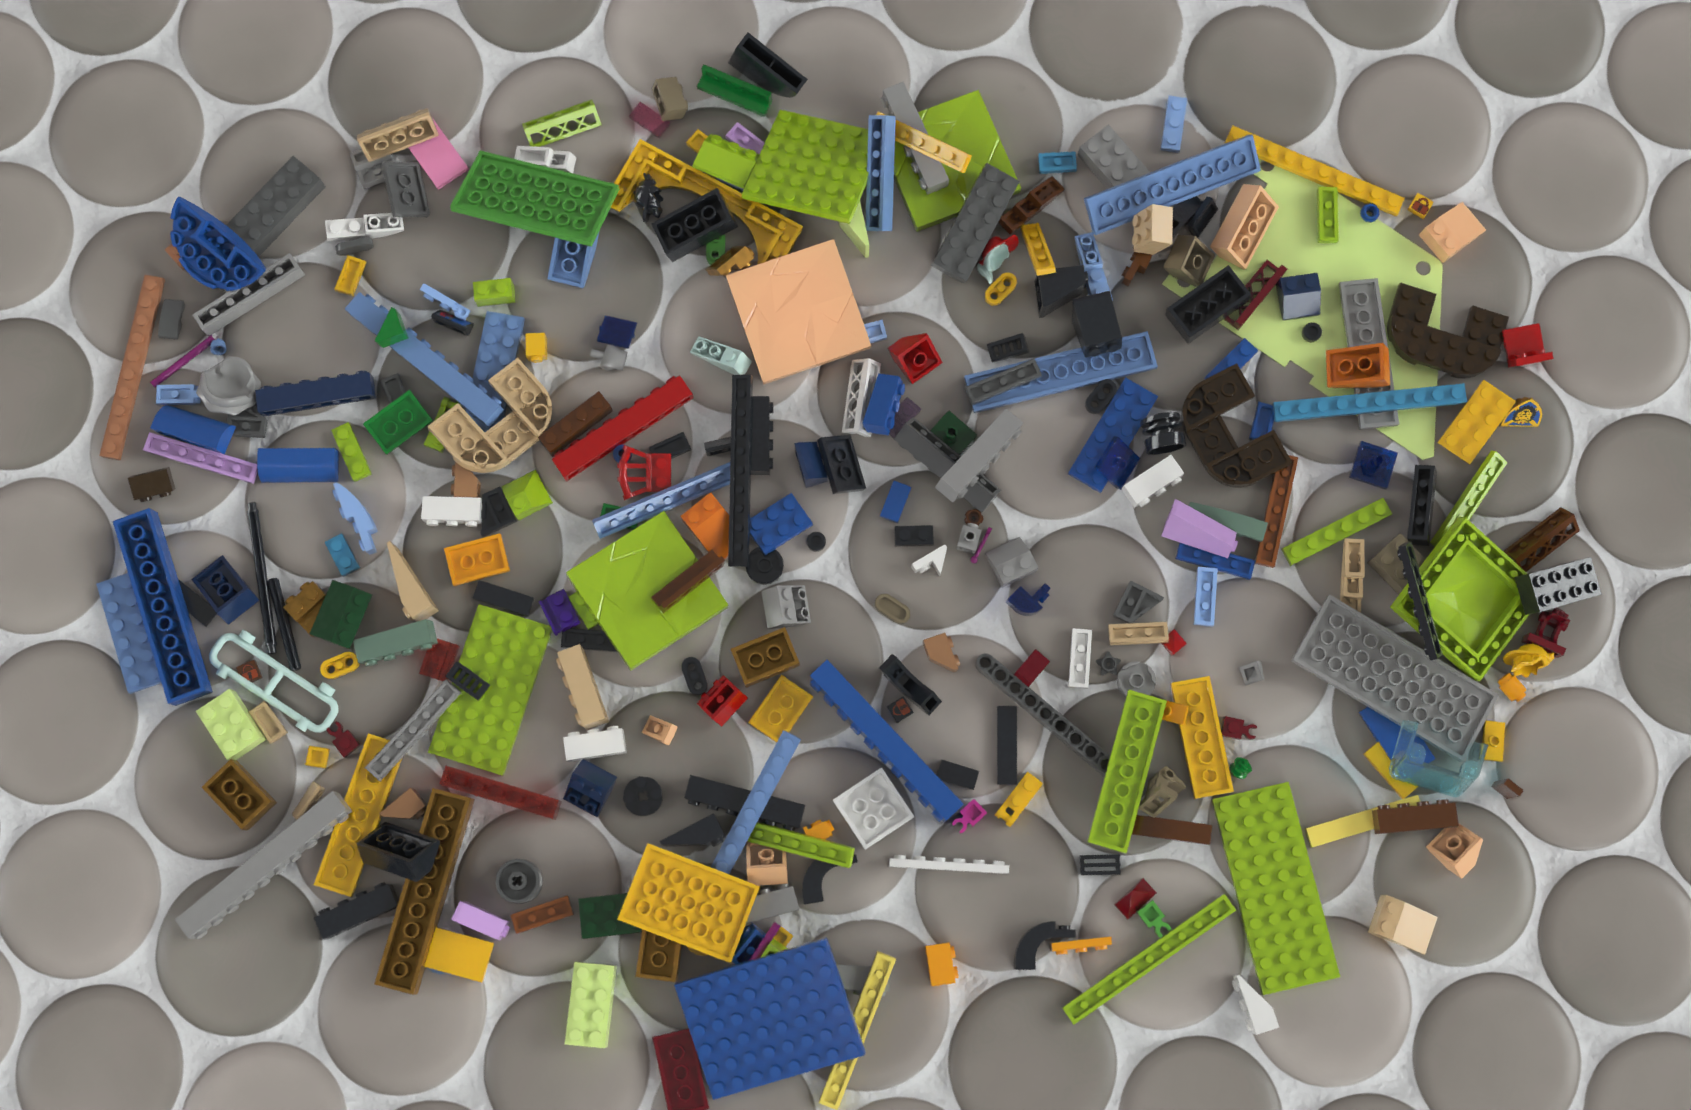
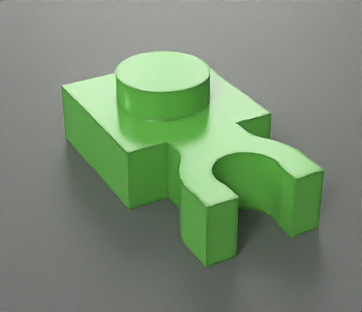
M1153 900L1136 912L1148 928L1154 926L1155 933L1159 938L1163 936L1160 933L1162 926L1167 931L1172 929L1161 920L1165 915Z

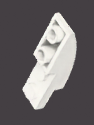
M392 213L363 215V218L325 220L327 241H350L363 237L374 239L404 231L402 217H393Z

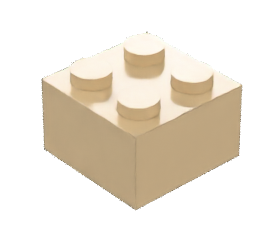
M1151 204L1134 215L1132 221L1134 227L1132 238L1133 252L1154 255L1172 245L1173 207Z

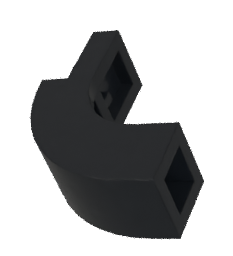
M891 654L879 667L892 685L927 715L930 716L942 702L934 691L920 682L895 655Z
M853 855L852 864L858 863L857 855ZM815 860L809 866L802 885L804 905L824 901L822 880L830 869L838 865Z
M1055 921L1040 923L1032 927L1021 937L1014 954V970H1036V952L1040 944L1049 938H1076V930H1070L1069 925H1058V929H1055Z

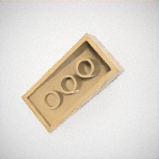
M391 541L387 542L400 599L404 605V608H402L404 614L411 621L415 620L418 622L439 611L400 550Z

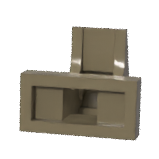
M1165 766L1148 781L1145 798L1140 801L1138 809L1155 818L1177 799V795L1186 788V785L1171 769ZM1159 797L1163 798L1164 801L1160 802Z

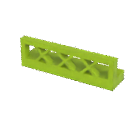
M591 99L522 123L530 146L541 147L601 126L595 104ZM594 113L596 122L588 124L583 121L586 115ZM574 120L578 122L576 129L570 130L566 128L568 121ZM556 126L560 128L559 134L556 136L548 134L551 127ZM538 132L543 135L541 141L532 142L531 134Z

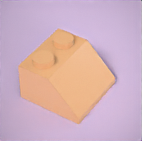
M747 841L746 869L748 882L757 886L788 884L786 851Z

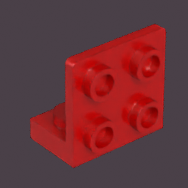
M1539 323L1502 330L1508 368L1554 359L1553 352L1545 353Z

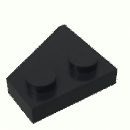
M500 486L482 494V529L480 532L482 537L517 522Z

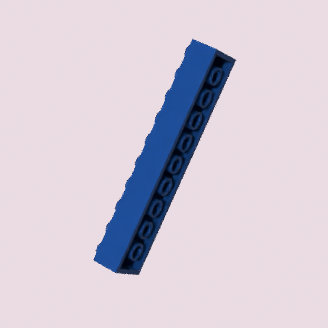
M148 508L112 521L167 703L177 706L213 693L158 512Z
M828 660L810 675L811 687L817 693L821 691L824 694L823 699L830 707L834 705L838 709L837 714L843 721L848 720L851 723L850 728L856 735L861 734L865 738L863 742L871 750L874 748L878 752L877 757L884 764L887 762L892 767L891 772L898 779L902 777L905 780V787L911 793L915 791L920 796L918 798L919 802L925 808L929 806L933 810L931 814L938 822L942 820L945 823L964 805Z

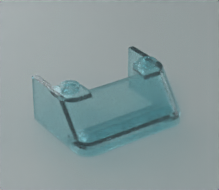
M1403 720L1389 767L1391 777L1451 797L1461 796L1479 777L1488 744L1474 742L1466 761L1462 763L1459 773L1425 763V748L1421 744L1414 742L1419 723Z

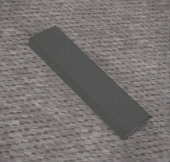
M1031 359L966 386L964 389L973 406L1042 377V374L1035 359Z

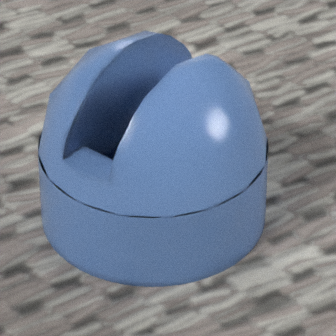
M222 339L213 340L210 345L211 353L223 355L226 352L225 342Z

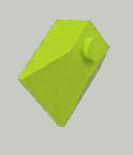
M536 469L501 487L518 520L553 504Z

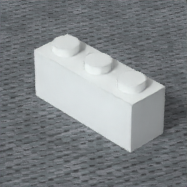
M1169 455L1125 484L1121 490L1134 508L1138 505L1143 507L1150 502V497L1154 495L1158 497L1166 491L1165 488L1170 484L1173 487L1181 482L1184 472L1173 456Z
M423 496L421 519L429 526H438V523H446V526L465 524L467 527H477V524H482V499Z
M618 726L607 727L606 731L600 732L599 729L587 730V734L571 732L568 733L567 737H563L565 756L568 762L627 753L624 730Z

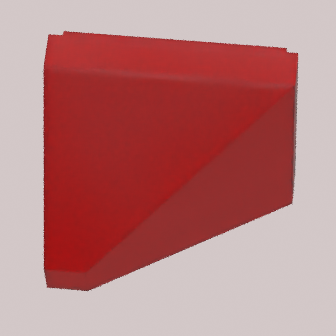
M1175 629L1168 634V643H1161L1171 656L1187 644Z

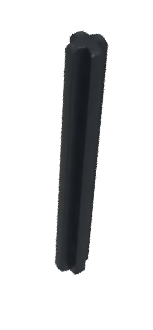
M272 578L268 580V586L290 670L296 671L301 669V664L288 613L283 608L285 602L279 579Z

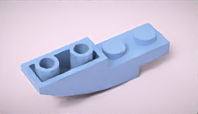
M1093 232L1075 236L1079 263L1083 265L1084 271L1088 273V283H1086L1088 295L1110 291Z
M333 483L335 487L333 495L336 501H339L341 504L339 508L340 514L343 519L346 518L349 522H353L355 532L359 533L361 537L359 544L362 551H366L369 555L377 553L371 534L377 533L378 530L370 514L351 492L339 483Z

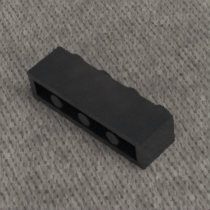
M752 396L751 475H770V469H773V458H770V451H773V439H770V432H773V421H770V414L774 412V404L770 402L769 396Z
M1415 465L1407 537L1408 541L1412 542V545H1430L1437 477L1436 467L1433 465Z
M385 882L374 886L375 890L369 893L366 890L356 894V899L351 901L345 899L338 902V907L330 909L328 907L319 911V915L314 917L322 939L328 940L396 909L399 899L393 885L386 884Z

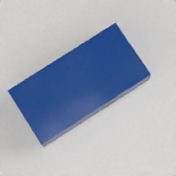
M1262 402L1257 403L1249 439L1254 440L1272 431L1274 422L1273 405Z
M893 481L880 517L898 523L912 487Z

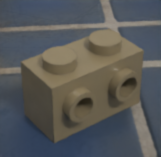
M677 77L656 79L652 92L662 121L683 119L688 110V102L683 97L682 85L678 82Z

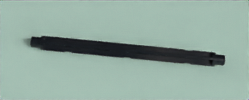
M251 502L247 504V514L264 626L265 647H267L268 654H276L277 642L260 531L259 510L257 509L256 502Z

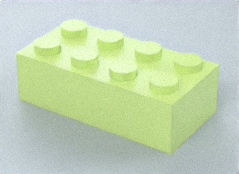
M574 962L565 1037L566 1045L597 1048L608 1047L616 965Z

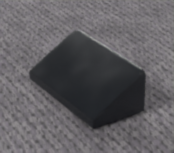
M731 437L705 442L704 446L707 456L730 452Z

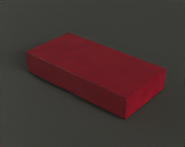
M1035 649L1014 675L1029 687L1050 661Z

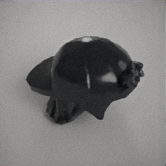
M643 173L645 180L637 185L633 194L635 205L643 210V222H648L651 214L656 218L660 217L663 212L660 202L664 198L659 194L662 192V189L655 186V179L650 174Z

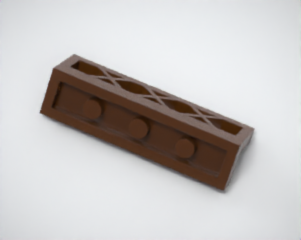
M1560 507L1503 552L1527 572L1580 531L1575 515ZM1571 524L1572 529L1565 533L1567 526ZM1557 535L1555 542L1550 544L1552 538ZM1542 547L1541 552L1538 555H1535L1537 549ZM1528 558L1526 564L1521 566L1520 562Z
M711 550L653 595L651 599L664 614L720 570L725 564L724 558L722 556L719 558Z

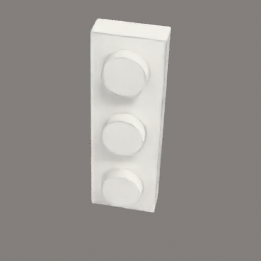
M1072 629L1068 687L1088 689L1092 630Z

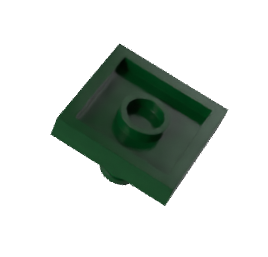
M950 410L930 430L958 455H961L977 437V434Z

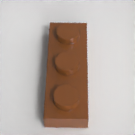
M567 895L511 914L510 916L515 932L519 934L572 916L574 912Z

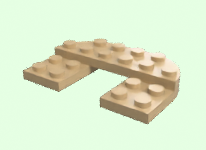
M516 358L488 380L491 387L513 410L488 431L484 432L459 403L428 426L430 432L453 456V460L467 470L488 473L504 468L538 442V437L547 431L550 426L552 416L550 396L545 387L519 358Z

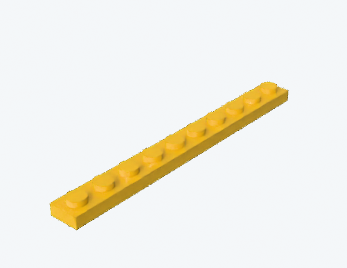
M1232 125L1224 144L1249 134L1253 135L1258 159L1322 186L1337 187L1339 193L1365 204H1374L1379 210L1393 216L1399 214L1405 199L1404 197Z

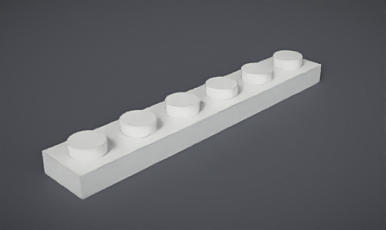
M894 855V858L889 859V867L1009 874V865H1005V861H993V864H985V860H973V863H965V859L953 858V862H945V858L933 857V861L925 860L926 857L914 856V860L906 859V855Z

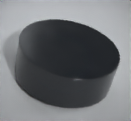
M1314 322L1306 324L1302 329V337L1307 342H1316L1322 335L1321 327Z
M820 532L809 534L807 537L808 548L814 552L824 549L826 545L825 536Z

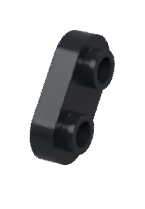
M1108 379L1101 381L1086 399V410L1092 414L1100 413L1114 397L1117 391L1116 384ZM1108 388L1110 392L1104 393L1103 389ZM1096 402L1098 407H1092L1091 403Z
M695 657L686 658L682 662L681 668L688 689L694 695H702L706 692L708 683L701 663ZM691 664L695 665L693 671L688 670V666ZM697 682L702 684L700 689H695L694 687Z

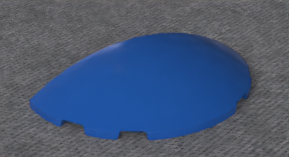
M177 197L170 217L173 219V230L170 232L173 247H176L180 253V263L194 279L212 289L219 288L232 291L251 285L263 275L266 270L265 266L241 237L202 208L182 197Z

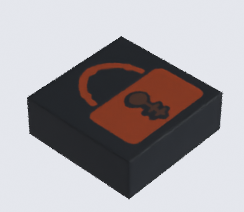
M904 696L887 706L896 723L914 713Z

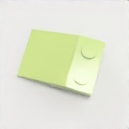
M859 201L850 224L839 222V226L862 255L867 258L869 257V240Z

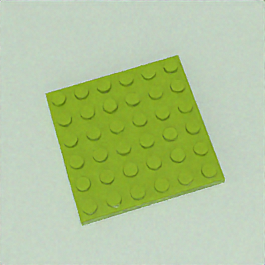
M780 109L742 192V199L850 224L867 184L869 174L867 172L868 129Z

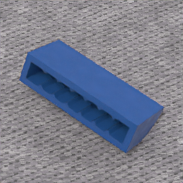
M165 405L155 415L150 428L159 434L225 455L236 426L171 405Z
M258 448V476L262 483L338 482L339 451L335 448Z

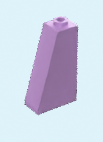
M1174 500L1163 528L1162 537L1225 558L1229 557L1231 551L1235 552L1238 541L1235 540L1237 532L1181 501Z

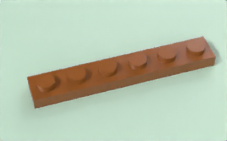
M1289 455L1292 464L1274 473L1264 522H1267L1268 525L1263 541L1259 542L1255 564L1270 568L1275 567L1298 457Z

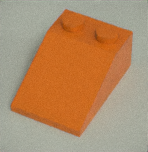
M1384 343L1326 350L1328 388H1375L1390 386L1389 349Z
M710 492L680 517L707 552L713 550L719 558L722 556L725 559L729 553V514Z

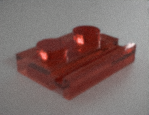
M437 638L438 644L432 645V648L427 650L419 674L444 682L446 679L448 680L445 676L453 667L460 646Z

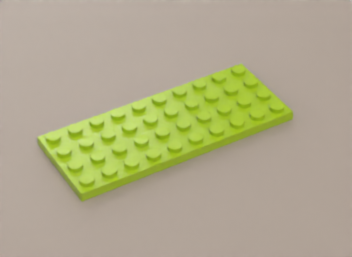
M1289 782L1212 799L1261 994L1267 995L1339 978L1338 965Z

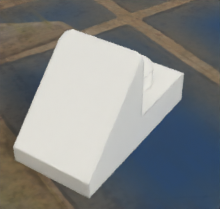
M944 544L912 563L913 571L915 573L919 571L923 573L930 569V564H932L940 576L947 546Z

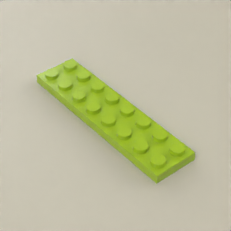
M1133 690L1127 691L1087 843L1124 854L1127 853L1167 700Z

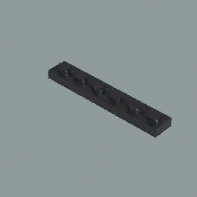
M1406 542L1398 547V558L1404 566L1403 576L1409 584L1408 594L1414 602L1413 612L1419 620V633L1424 638L1425 654L1429 656L1430 661L1436 660L1443 655L1412 542Z

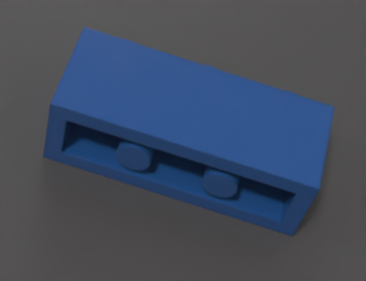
M878 373L862 423L868 433L889 436L890 429L894 427L895 414L900 408L899 401L901 395H904L905 385L900 376Z

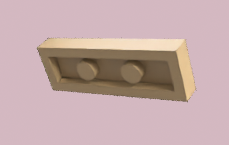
M1167 622L1109 624L1108 626L1110 645L1168 643L1169 641Z

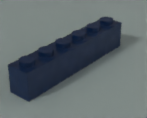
M358 371L353 375L339 374L334 378L320 377L315 381L301 380L296 384L282 383L278 387L263 386L261 389L255 390L257 410L264 417L376 399L374 377L367 371Z

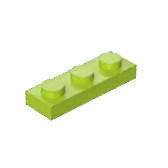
M1318 187V243H1337L1338 189L1337 187Z
M347 422L332 429L331 431L352 480L356 482L372 475L351 424Z

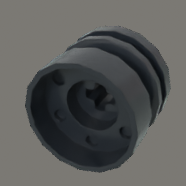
M1178 412L1158 413L1140 421L1141 427L1145 428L1142 430V434L1151 436L1144 441L1146 454H1165L1180 450L1186 446L1184 433L1175 431L1182 427V423L1178 422L1181 419Z

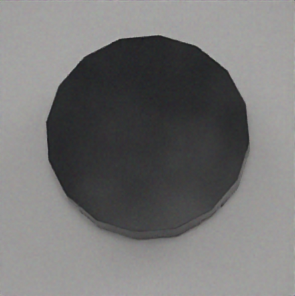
M759 547L750 552L749 567H746V572L755 583L762 585L772 584L782 575L784 569L783 558L777 550H773L765 556Z

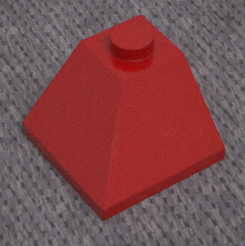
M927 333L902 337L887 348L894 362L911 384H914L943 363Z

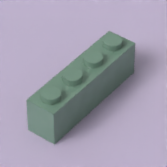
M428 619L353 640L358 663L366 664V666L378 664L377 661L383 659L384 661L396 659L395 656L400 654L402 656L411 655L417 649L421 651L429 650L432 648V645L438 644L433 621Z

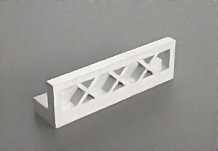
M870 358L852 360L842 427L843 434H859L864 437H871L872 433H868L862 423L878 373L880 374L881 363ZM863 364V365H862V370H861V372L858 374V373H857L858 365ZM859 382L860 387L857 390V392H855V386ZM857 401V407L852 410V404ZM854 419V428L849 429L850 422Z

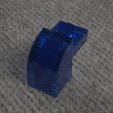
M1045 583L1031 596L1020 586L1007 599L1006 603L1016 613L1023 616H1032L1042 610L1043 607L1038 602L1043 603L1050 596L1048 592L1051 588Z

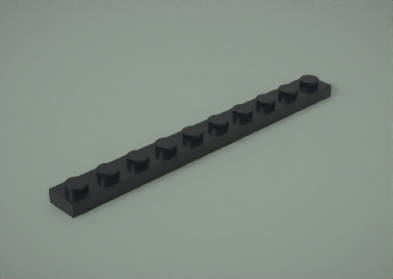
M751 374L732 375L729 567H749L753 376Z

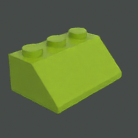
M710 134L704 140L692 167L744 189L759 154L754 150L740 147L735 142H728L718 135Z

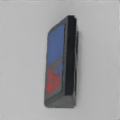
M438 310L431 315L435 323L466 336H469L474 326L472 322L456 318L455 315L443 310Z

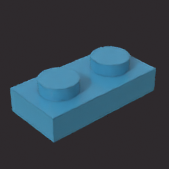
M1076 151L1038 153L1039 174L1076 172Z
M342 533L324 542L343 577L361 568Z

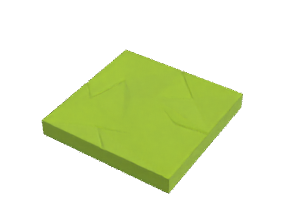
M979 89L918 112L928 135L972 155L965 173L942 163L949 178L948 187L927 195L925 189L922 190L920 187L918 173L913 172L910 156L907 157L903 147L905 145L895 141L894 180L916 232L956 218L986 163L1017 179ZM1018 184L1012 196L1020 193V184Z
M662 511L566 572L567 578L630 671L717 616L729 606L710 577L664 614L651 599L653 595L698 561L665 511Z
M1457 517L1420 566L1419 571L1442 654L1466 676L1480 682L1530 615H1525L1514 578L1527 573L1466 517ZM1407 583L1390 608L1419 633L1420 624L1413 612L1414 602L1409 597V584Z

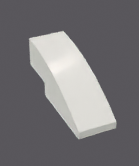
M517 146L514 157L516 160L573 173L576 157L570 151H553L550 147Z

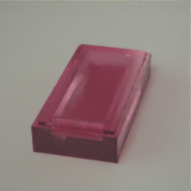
M639 102L629 115L630 119L658 138L662 136L670 125L669 121H662L658 113L642 102Z

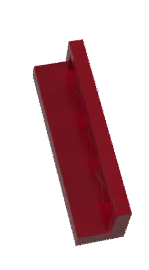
M1266 260L1245 286L1247 289L1249 288V292L1252 294L1250 297L1251 303L1237 309L1239 310V318L1236 321L1229 316L1224 320L1239 330L1285 274L1287 268L1283 265L1278 268L1269 260ZM1266 266L1275 272L1272 277L1264 278L1263 270ZM1261 282V291L1253 292L1252 283Z

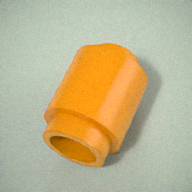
M1507 673L1497 681L1500 685L1499 688L1511 702L1514 700L1518 702L1526 696L1524 692L1527 689L1515 675Z

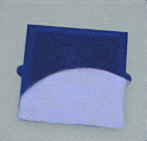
M605 315L602 326H599L600 331L597 342L629 349L632 339L635 338L634 333L637 322Z

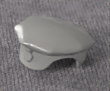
M227 357L212 368L202 371L196 394L209 412L235 416L256 404L255 390L260 389L261 382L244 359Z

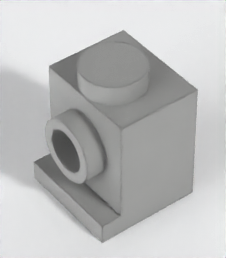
M968 523L967 526L963 525L957 550L975 555L982 531L978 529V525ZM972 534L974 538L968 539L966 535Z

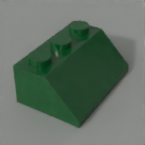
M332 580L309 634L345 649H350L372 594Z

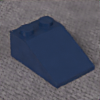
M223 555L191 579L215 612L228 625L259 601L251 588Z

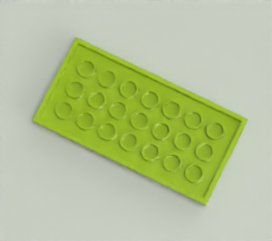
M478 604L459 662L491 686L478 701L455 683H451L461 694L440 716L428 753L504 776L552 633L551 626ZM461 668L453 678L456 679L462 672ZM467 673V674L464 676V678L461 680V682H460L461 684H463L464 681H465V680L467 679V677L469 676L468 673ZM473 678L472 681H471V682L469 683V685L467 686L468 689H469V688L472 686V684L475 682V680H476L475 678ZM479 683L473 692L476 694L483 684Z

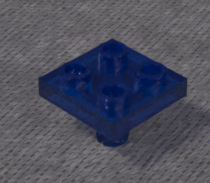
M1360 441L1349 478L1386 490L1398 452Z

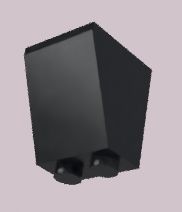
M1083 265L1055 268L1056 273L1036 275L1034 284L1039 318L1045 317L1072 301V299L1082 295L1083 289L1086 288V283H1088V273L1084 271Z
M1110 291L1072 299V324L1084 357H1094L1099 354L1122 349V335Z

